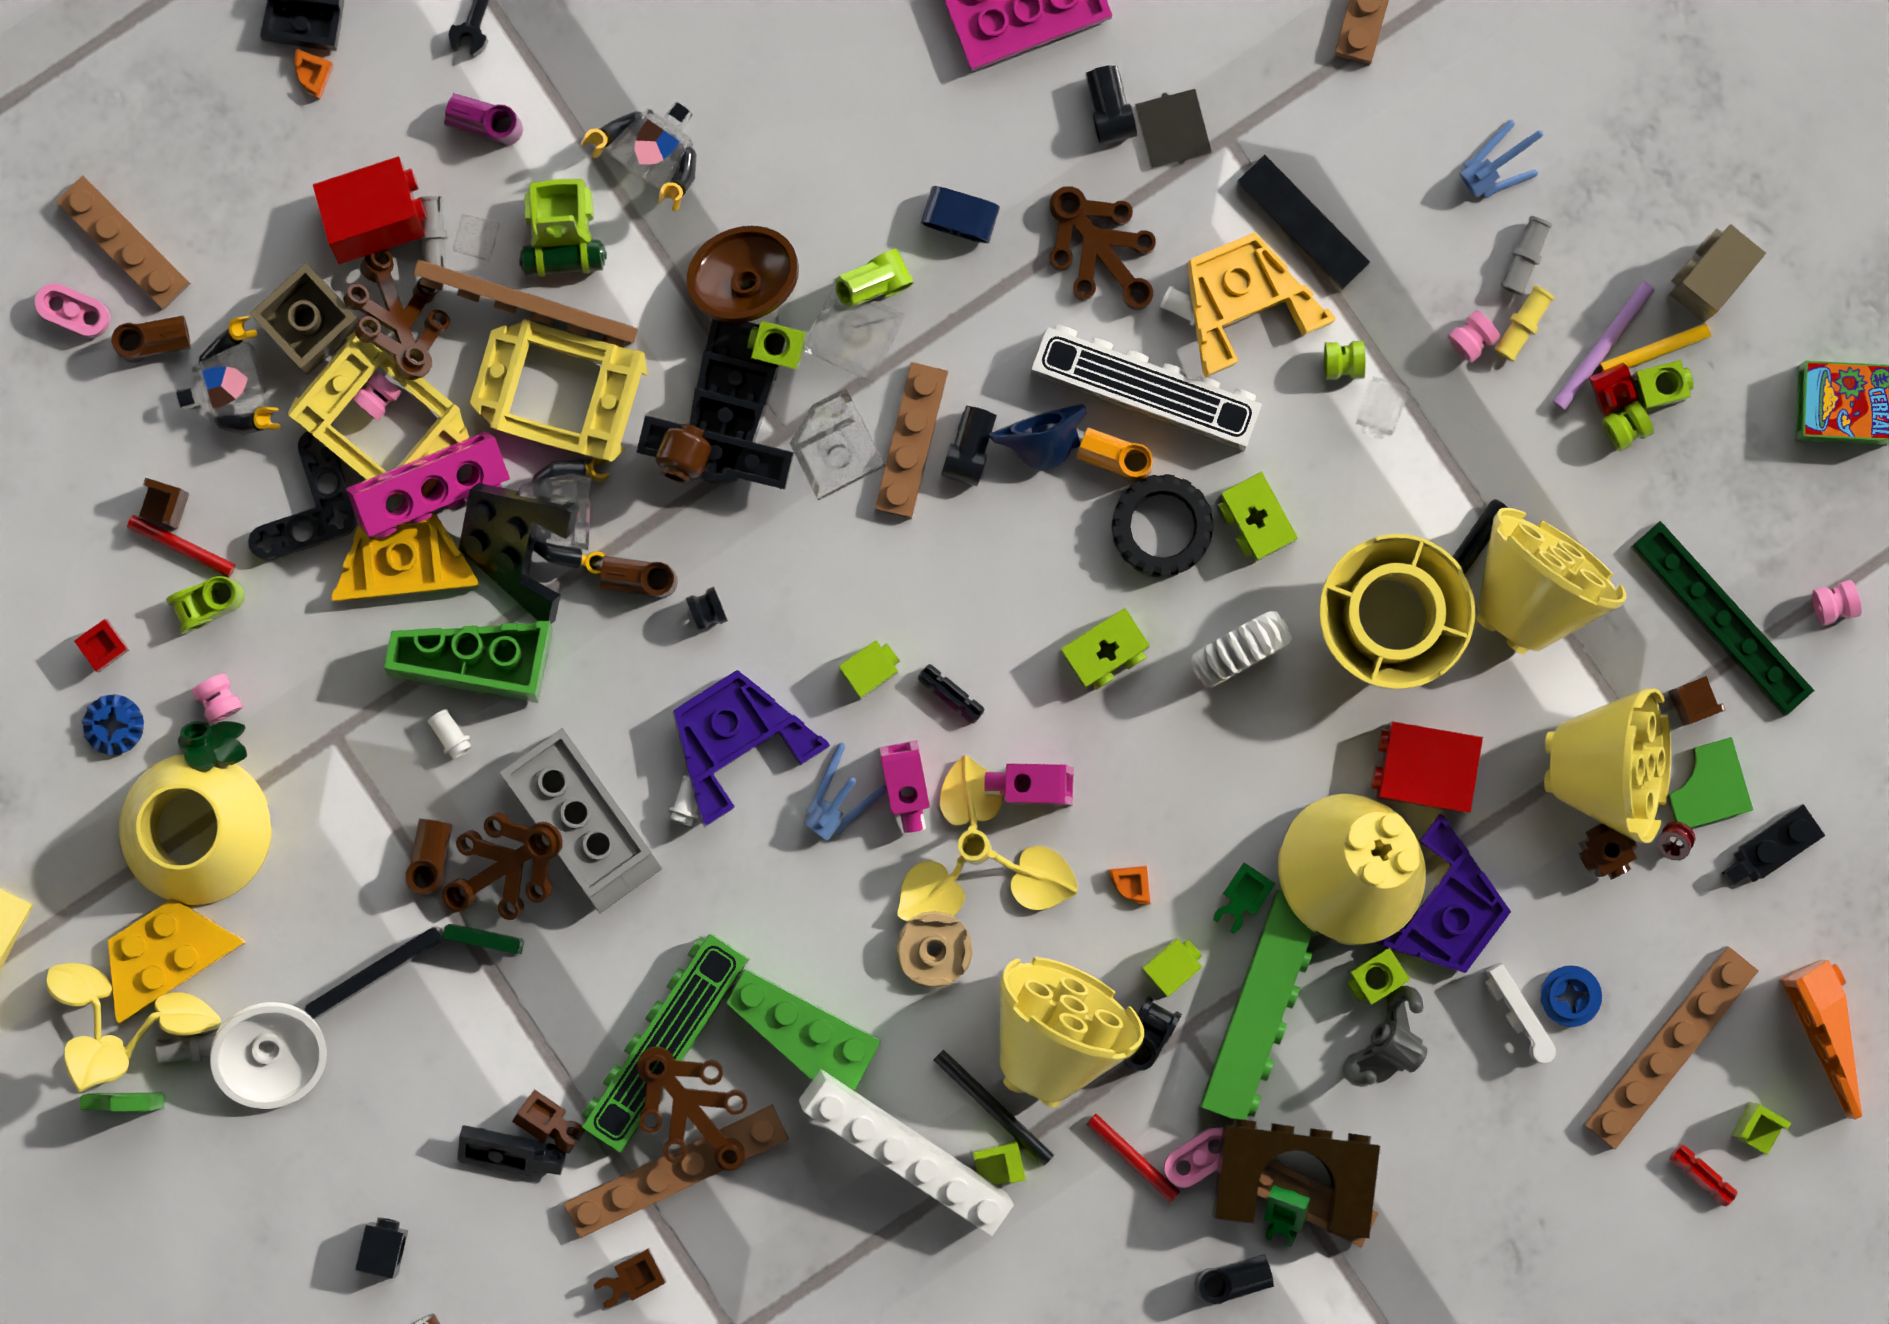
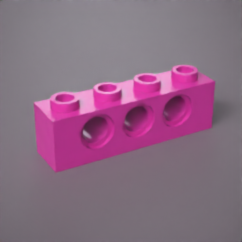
M485 431L346 488L362 531L368 537L374 535L375 538H382L394 533L397 530V525L410 521L412 524L419 523L432 516L431 511L444 506L446 509H452L467 502L466 497L469 496V490L477 483L502 487L501 483L509 480L510 477L495 437ZM465 464H471L472 474L470 478L465 481H458V469ZM428 479H436V491L429 496H423L421 493L423 483ZM394 493H401V505L395 510H387L386 501L388 497Z

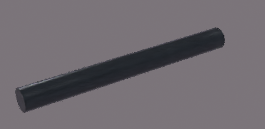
M944 1049L933 1059L1043 1166L1053 1158L1054 1154Z

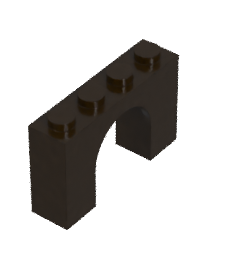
M1233 1118V1126L1223 1125L1212 1212L1213 1218L1254 1223L1259 1179L1266 1165L1282 1153L1304 1151L1315 1156L1324 1165L1330 1177L1331 1198L1327 1232L1362 1238L1370 1237L1380 1145L1370 1144L1371 1136L1348 1133V1139L1345 1141L1332 1139L1333 1131L1310 1128L1309 1136L1294 1134L1295 1126L1274 1123L1271 1125V1131L1256 1129V1121Z

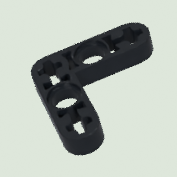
M308 431L299 439L298 452L316 507L256 527L250 533L248 544L251 552L260 559L274 560L347 536L356 528L357 517L346 491L348 486L339 458L328 447H323L321 449L323 461L328 462L332 459L333 465L320 466L312 471L311 465L319 464L315 454L312 452L307 453L306 448L312 446L311 439L315 438ZM324 473H333L338 479L337 488L329 494L320 492L317 486L319 477ZM343 495L344 501L336 502L339 511L343 514H348L349 519L344 520V528L339 529L337 525L330 524L329 522L330 519L335 517L332 505L328 504L324 507L322 502L336 500ZM306 520L312 524L313 534L306 541H297L293 536V527L297 522ZM285 526V536L291 546L285 548V542L281 540L271 544L272 551L269 553L264 548H258L257 543L262 541V534L267 533L271 538L281 536L283 534L279 527Z

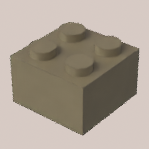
M1732 224L1722 232L1716 228L1695 251L1700 256L1699 259L1695 260L1692 257L1673 277L1671 281L1676 286L1669 295L1705 323L1722 308L1765 256L1766 252Z
M306 262L249 313L307 375L347 340L345 338L355 331L360 321Z

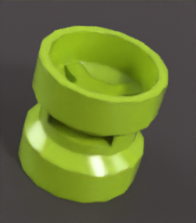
M1351 341L1349 345L1341 346L1338 342L1324 343V372L1326 380H1337L1341 375H1349L1352 379L1365 378L1364 341Z
M1638 401L1625 406L1624 412L1618 415L1612 413L1602 419V424L1608 438L1619 452L1630 447L1633 440L1637 438L1645 439L1654 434L1652 422Z

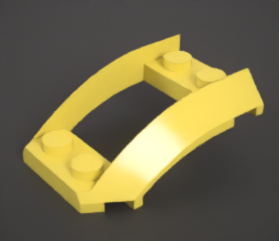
M523 319L522 322L515 325H504L491 330L470 404L486 419L492 429L559 449L612 462L627 449L621 446V442L641 374L648 376L645 354L639 350L618 347L614 344L575 335ZM530 344L602 364L581 434L509 414Z
M355 331L345 338L347 342L299 398L295 397L288 412L292 419L366 480L387 471L330 425L378 367H380L439 416L397 467L469 438L461 417L460 408L425 379L408 380L400 376L395 369L394 357L371 343L362 342L357 338ZM428 479L423 483L421 488L423 496H427L437 484L436 479ZM394 493L390 496L402 497V494Z

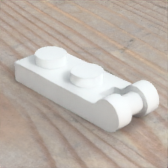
M1497 963L1485 971L1489 977L1485 985L1496 1001L1503 999L1510 1010L1505 1016L1517 1034L1523 1031L1529 1040V1056L1537 1062H1551L1556 1055L1555 1045L1503 963Z

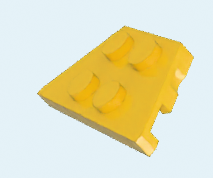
M432 514L430 518L419 523L412 524L410 521L397 525V530L394 533L382 538H375L374 535L368 537L362 531L360 524H358L353 538V545L347 553L342 566L344 568L337 587L333 590L332 601L339 602L478 587L480 584L438 515Z
M170 899L108 940L117 1022L119 1024L125 1022L154 1003L158 997L176 989L245 944V941L240 936L234 935L206 916L192 910L189 906Z

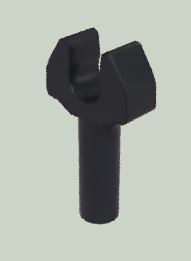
M473 0L466 22L461 25H451L449 41L454 52H457L461 39L467 35L472 36L474 39L470 48L472 58L477 57L485 50L488 39L486 35L482 34L480 25L489 0Z

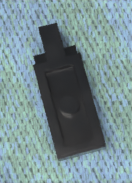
M1801 804L1739 846V850L1733 854L1738 862L1721 873L1729 885H1735L1747 876H1749L1752 882H1755L1758 879H1763L1826 835L1805 805Z
M462 1126L459 1135L457 1157L459 1162L532 1177L533 1172H546L561 1176L566 1153L561 1151L556 1145L538 1142L537 1140L489 1131L483 1128Z

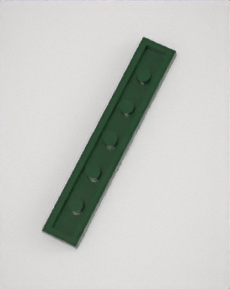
M1661 521L1655 524L1631 546L1632 550L1783 716H1787L1815 691Z

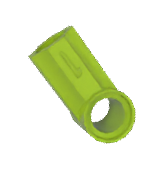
M895 248L876 256L864 266L839 275L835 279V292L840 302L851 308L881 295L884 298L893 296L914 284V281L898 249Z

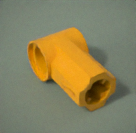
M1089 427L1084 434L1076 457L1080 461L1119 474L1131 482H1137L1148 477L1152 472L1153 466L1152 454L1146 446L1138 443L1132 444ZM1132 454L1142 455L1147 462L1144 469L1138 472L1127 469L1125 460L1128 456Z

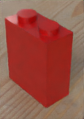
M399 156L312 184L328 244L339 265L425 237L421 221L428 220L421 198L415 199L413 194L414 191L419 190L418 183L412 168L405 170Z
M1392 721L1388 723V729H1381L1378 751L1383 752L1381 767L1375 766L1371 789H1377L1376 798L1465 814L1471 813L1483 737Z

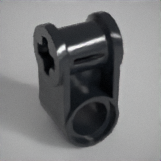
M1147 996L1137 1014L1144 1028L1142 1043L1149 1050V1058L1142 1065L1134 1064L1129 1057L1123 1060L1124 1065L1134 1071H1142L1152 1067L1182 1016V1013L1178 1011L1172 1013L1153 1003V998ZM1149 1015H1152L1155 1018L1163 1021L1165 1024L1163 1025L1157 1022L1156 1020L1150 1018Z

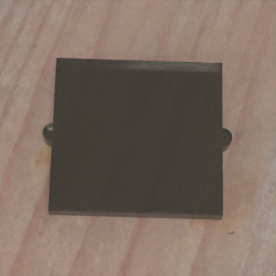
M1195 89L1172 95L1163 93L1161 98L1135 104L1151 169L1175 162L1183 165L1187 159L1212 153Z

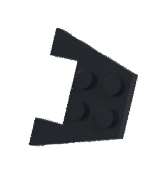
M477 483L469 490L459 550L537 621H550L552 624L556 620L561 594L528 577L538 525L566 540L574 533L579 505L572 502H566L563 505L552 503L551 498L538 496L535 499L520 496L519 491Z

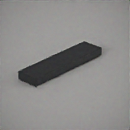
M1266 155L1261 157L1237 181L1245 192L1341 290L1370 264V261Z
M440 927L428 929L307 1004L306 1008H304L306 1013L312 1019L320 1018L446 940L443 939L444 932Z

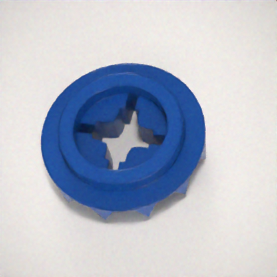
M117 694L100 696L91 705L87 706V711L81 721L84 738L94 750L106 755H120L130 751L141 739L144 729L143 715L139 707L129 698ZM114 710L116 720L122 722V724H128V728L115 729L110 741L109 730L102 727V725H98V721L110 720Z
M1568 965L1550 972L1541 985L1540 1002L1546 1015L1554 1022L1563 1026L1576 1027L1586 1024L1598 1013L1602 1003V990L1598 980L1590 971L1579 966ZM1568 979L1569 985H1572L1574 991L1587 993V995H1583L1575 1000V1006H1573L1574 1013H1572V1007H1569L1567 1001L1555 1000V997L1566 992Z

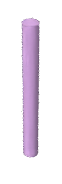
M1642 281L1552 401L1554 405L1565 411L1655 291L1651 285Z

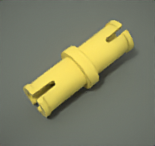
M1537 285L1533 286V290L1519 312L1512 314L1509 319L1512 323L1494 348L1496 353L1511 362L1516 360L1518 353L1529 336L1536 334L1539 329L1537 326L1538 322L1550 303L1555 299L1552 294Z

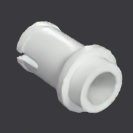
M1170 286L1160 308L1189 320L1190 325L1194 326L1195 319L1191 296Z
M448 709L436 713L427 721L445 747L443 752L446 756L450 755L455 760L472 748L469 743L471 740L470 736H464L449 714Z
M683 775L675 805L669 808V811L672 812L670 820L692 826L693 820H698V816L695 815L697 803L690 777Z

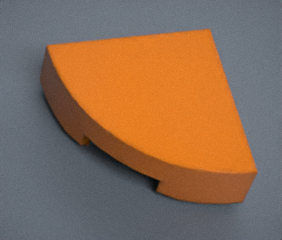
M297 49L294 58L297 77L307 92L320 99L334 64Z
M1147 866L1108 869L1114 887L1122 896L1136 903L1151 904Z

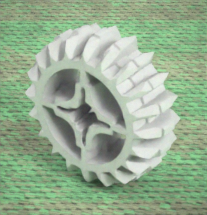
M1277 611L1266 612L1194 653L1190 660L1194 666L1193 670L1198 679L1202 680L1205 687H1214L1289 645L1292 639L1288 631L1289 627L1285 620L1281 619Z

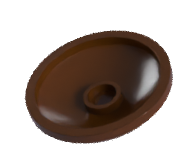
M762 226L732 228L717 234L696 252L687 271V289L694 305L703 314L714 320L726 323L753 321L776 310L790 296L798 280V258L788 239L773 229Z

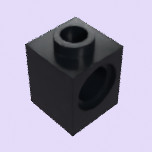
M378 1217L376 1223L370 1222L366 1224L355 1270L392 1279L398 1276L408 1230L399 1228V1221Z

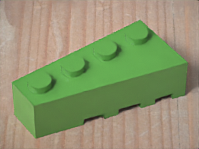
M536 621V623L529 624L505 623L498 626L478 627V625L451 629L428 628L391 631L384 670L388 677L538 703L553 629L550 621Z
M744 969L727 1001V1004L811 1080L822 1069L855 1091L881 1042V1039L749 969Z

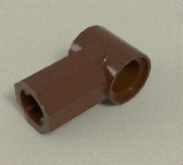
M184 315L140 324L124 323L114 330L111 337L114 350L124 360L129 362H138L149 356L191 349L189 330ZM129 334L140 336V344L133 351L122 349V341Z
M604 556L600 573V589L649 595L656 598H666L676 590L678 584L676 573L665 563ZM657 570H664L669 576L667 586L661 590H654L649 584L650 576Z
M419 818L411 863L405 873L406 883L412 891L423 896H433L443 888L445 883L444 868L452 824ZM424 868H431L434 873L433 883L426 888H420L416 882L418 872Z

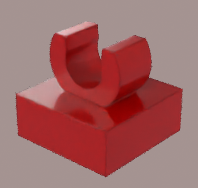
M1625 363L1618 364L1589 377L1599 409L1604 415L1639 400L1629 368Z
M103 619L74 640L96 672H101L130 650L108 619Z

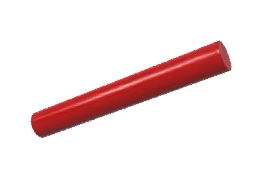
M132 515L127 524V529L228 578L235 569L236 564L135 515Z
M1097 1113L1090 1118L1086 1125L1169 1203L1179 1195L1180 1191Z

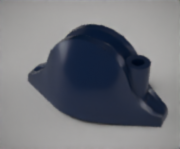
M1082 403L1038 414L994 431L989 436L994 443L1014 450L1018 457L1029 467L1037 470L1052 469L1065 461L1071 449L1080 446L1076 427L1086 414V406Z

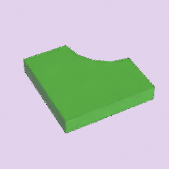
M1729 737L1694 747V765L1690 777L1681 788L1668 794L1675 822H1682L1693 828L1753 811L1733 738Z
M162 1092L88 1093L80 1096V1110H107L115 1112L152 1111L165 1108V1094H162Z

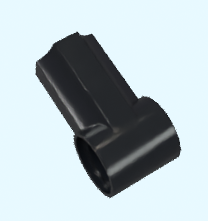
M1106 65L1086 72V79L1095 111L1093 112V120L1099 144L1104 145L1137 137L1131 105L1126 102L1117 65Z
M966 405L958 426L954 444L951 443L941 473L942 476L978 486L988 454H985L990 439L989 434L992 433L996 421V414L978 407Z
M1265 1254L1217 1268H1207L1201 1271L1195 1280L1197 1295L1203 1301L1211 1304H1222L1229 1299L1274 1287L1272 1272ZM1212 1275H1218L1223 1281L1222 1292L1215 1297H1209L1204 1290L1205 1281Z

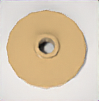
M941 911L922 912L909 919L900 930L896 943L898 963L904 973L916 984L929 988L945 987L955 982L969 968L973 954L971 937L964 924L953 915ZM932 942H937L941 945L940 951L936 954H931L927 951V946Z

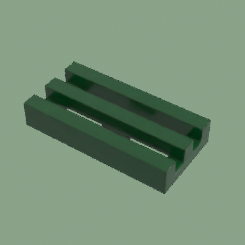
M456 924L445 925L443 939L514 954H522L525 942L523 938Z

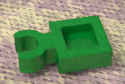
M1243 862L1222 893L1231 901L1227 906H1222L1216 910L1213 921L1218 922L1225 913L1232 914L1235 922L1229 931L1233 934L1236 933L1242 926V913L1244 910L1255 915L1276 883Z
M1273 1185L1268 1196L1264 1221L1270 1222L1266 1231V1238L1272 1240L1275 1233H1280L1287 1239L1286 1246L1291 1247L1305 1223L1310 1198L1300 1195L1295 1191Z

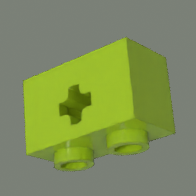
M1262 471L1220 494L1219 497L1222 503L1218 504L1217 507L1226 524L1234 523L1240 536L1235 539L1245 558L1252 556L1256 563L1298 539ZM1252 509L1255 514L1262 513L1264 515V519L1260 522V529H1258L1256 524L1248 525L1246 523L1250 516L1249 510Z
M1123 608L1061 648L1060 652L1084 689L1093 685L1095 690H1098L1115 679L1111 672L1123 664L1129 670L1145 660L1147 656L1144 651L1150 645L1127 609ZM1104 642L1107 646L1112 644L1116 646L1117 649L1113 653L1115 660L1110 661L1107 657L1099 659L1097 654L1101 650L1100 643Z

